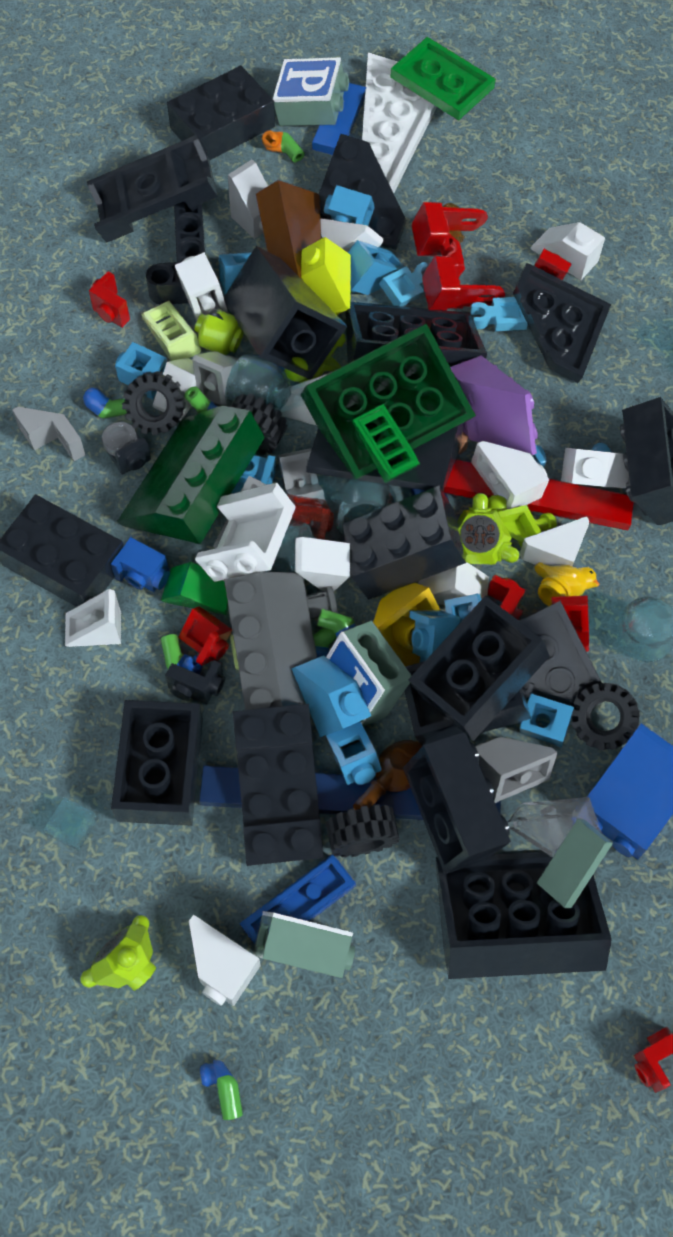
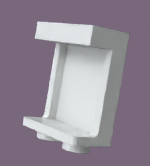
M277 482L222 496L217 507L228 519V524L218 547L198 552L195 560L214 582L271 570L296 506Z

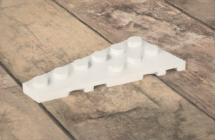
M368 53L362 140L370 143L394 193L437 107L390 78L391 68L398 61Z

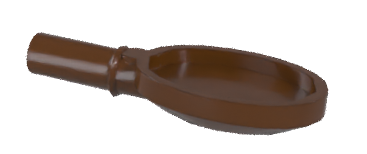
M402 740L388 746L378 757L382 770L376 772L375 781H372L371 786L353 804V808L355 810H359L363 806L371 808L382 795L386 794V791L400 792L409 789L410 785L403 767L419 751L422 745L417 741Z

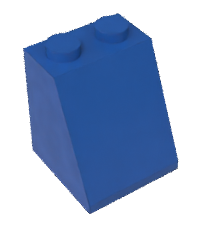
M642 723L576 812L581 819L586 820L595 829L612 840V846L626 857L633 856L638 860L673 815V746Z

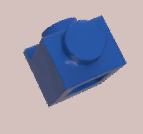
M131 537L111 563L116 580L122 582L125 577V580L130 585L140 590L144 587L152 592H155L156 589L161 590L166 585L170 575L165 555Z

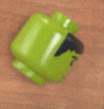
M218 308L211 309L207 315L201 314L194 328V331L198 333V344L201 347L223 355H228L230 352L235 353L244 336V332L235 317Z

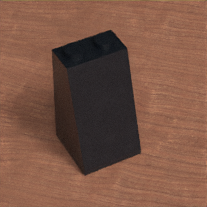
M258 246L254 248L224 296L225 304L259 357L309 380L313 378L347 328L346 324L281 258ZM292 358H303L308 364V370L298 366Z

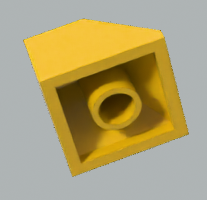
M417 583L393 590L382 598L373 620L375 626L405 667L420 663V656L412 653L413 645L411 638L415 629V620L409 618L410 611L440 610L429 587Z

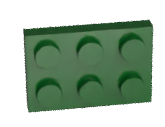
M426 37L391 68L390 78L458 121L495 88L496 78L429 37Z

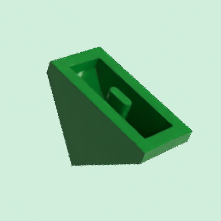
M193 562L170 569V575L161 598L162 602L188 608L200 606L208 612L227 615L229 606L224 580L214 582L200 565Z

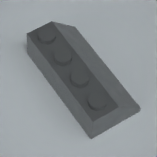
M257 572L224 579L245 710L306 704L292 672V668L317 658L304 578L298 573Z

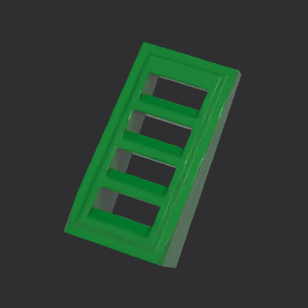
M384 404L352 420L385 483L420 464L414 451ZM381 418L383 424L368 431L365 425ZM387 430L390 436L376 443L373 437ZM394 442L396 448L383 455L380 449ZM401 455L403 461L390 466L388 460Z

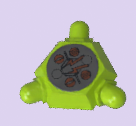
M478 493L473 497L472 507H469V510H464L457 520L465 560L469 564L495 565L497 561L501 562L502 560L514 563L519 559V551L511 546L510 540L512 537L497 511L491 510L492 507H488V498L483 493Z
M138 915L133 919L131 925L117 932L96 954L91 968L81 974V984L87 988L105 985L118 989L128 985L133 991L145 984L156 970V966L150 961L153 949L148 933L149 919L144 915Z

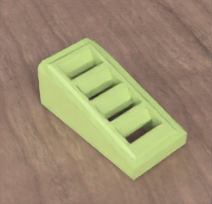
M170 301L141 314L170 361L190 358L201 352L196 333ZM167 316H170V318L158 324L156 323V321H159Z

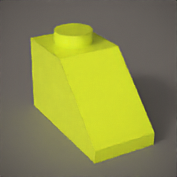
M326 237L302 249L301 278L336 315L350 309L351 255Z

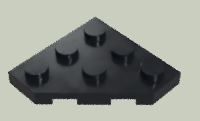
M340 133L319 192L320 218L332 220L329 214L324 213V206L328 195H333L336 185L372 196L375 208L368 227L383 238L382 246L396 250L406 224V218L370 143Z
M526 263L515 286L513 295L549 369L579 383L584 376L611 304Z
M561 601L519 620L543 639L550 655L546 662L523 686L526 698H530V695L534 694L573 707L576 697L585 688L602 683Z

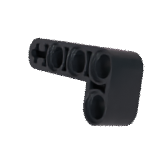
M185 201L174 205L177 262L153 264L146 271L149 297L156 304L161 305L167 301H170L171 304L189 303L175 265L190 256H197L204 252L206 255L202 204L190 209Z

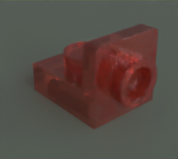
M286 494L296 506L291 521L299 524H310L312 520V533L314 537L325 540L326 532L331 531L334 519L333 512L324 499Z

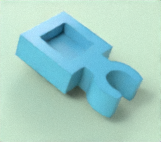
M426 262L418 264L412 273L405 266L381 280L379 285L394 306H404L420 298L423 294L422 272L428 266Z
M515 297L493 298L491 306L482 302L471 304L470 314L482 316L474 317L473 319L477 329H484L489 324H494L495 332L527 330L528 324Z

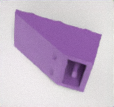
M483 356L450 367L476 415L474 418L463 423V432L468 436V439L476 442L485 441L530 453L531 455L537 454L535 439H537L538 433L532 419L534 400L531 393L522 388L512 377H508Z

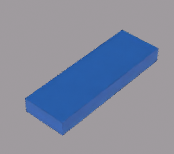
M349 83L348 91H344L343 111L339 112L336 125H319L312 141V150L333 155L340 133L347 136L350 135L365 100L367 87Z
M331 854L243 920L240 926L255 945L263 911L310 922L356 887V883L337 858Z

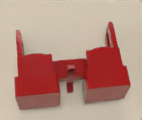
M438 202L422 203L411 226L417 256L434 257L422 276L429 310L463 309L464 306L471 307V304L476 302H482L491 306L493 298L505 297V291L501 286L460 284L459 277L465 270L460 242L449 231H474L478 229L488 219L486 211L473 208L443 207L442 203ZM467 218L476 219L475 221H462ZM481 295H493L491 297H479Z

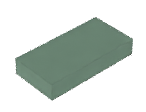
M577 819L537 884L563 907L572 908L613 843L586 820Z

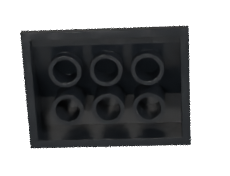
M350 302V309L346 310L348 364L425 324L428 325L450 367L479 356H483L486 359L487 351L472 316L468 312L429 310L425 308Z
M463 423L413 449L420 464L412 470L387 483L383 481L378 469L357 480L425 491L440 486L442 491H444L461 448ZM318 428L306 466V472L355 480ZM400 456L397 459L389 462L390 466H393L403 461V459Z
M557 851L493 854L485 861L448 874H444L440 861L436 857L442 939L448 979L606 971L612 938L594 875H592L572 908H565L537 884Z

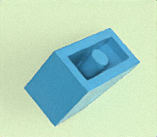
M357 240L347 252L351 255L350 293L358 292L369 295L381 289L379 285L381 280L403 268V264L392 251Z
M324 655L292 668L305 703L309 704V712L320 737L342 730L371 716L357 681Z

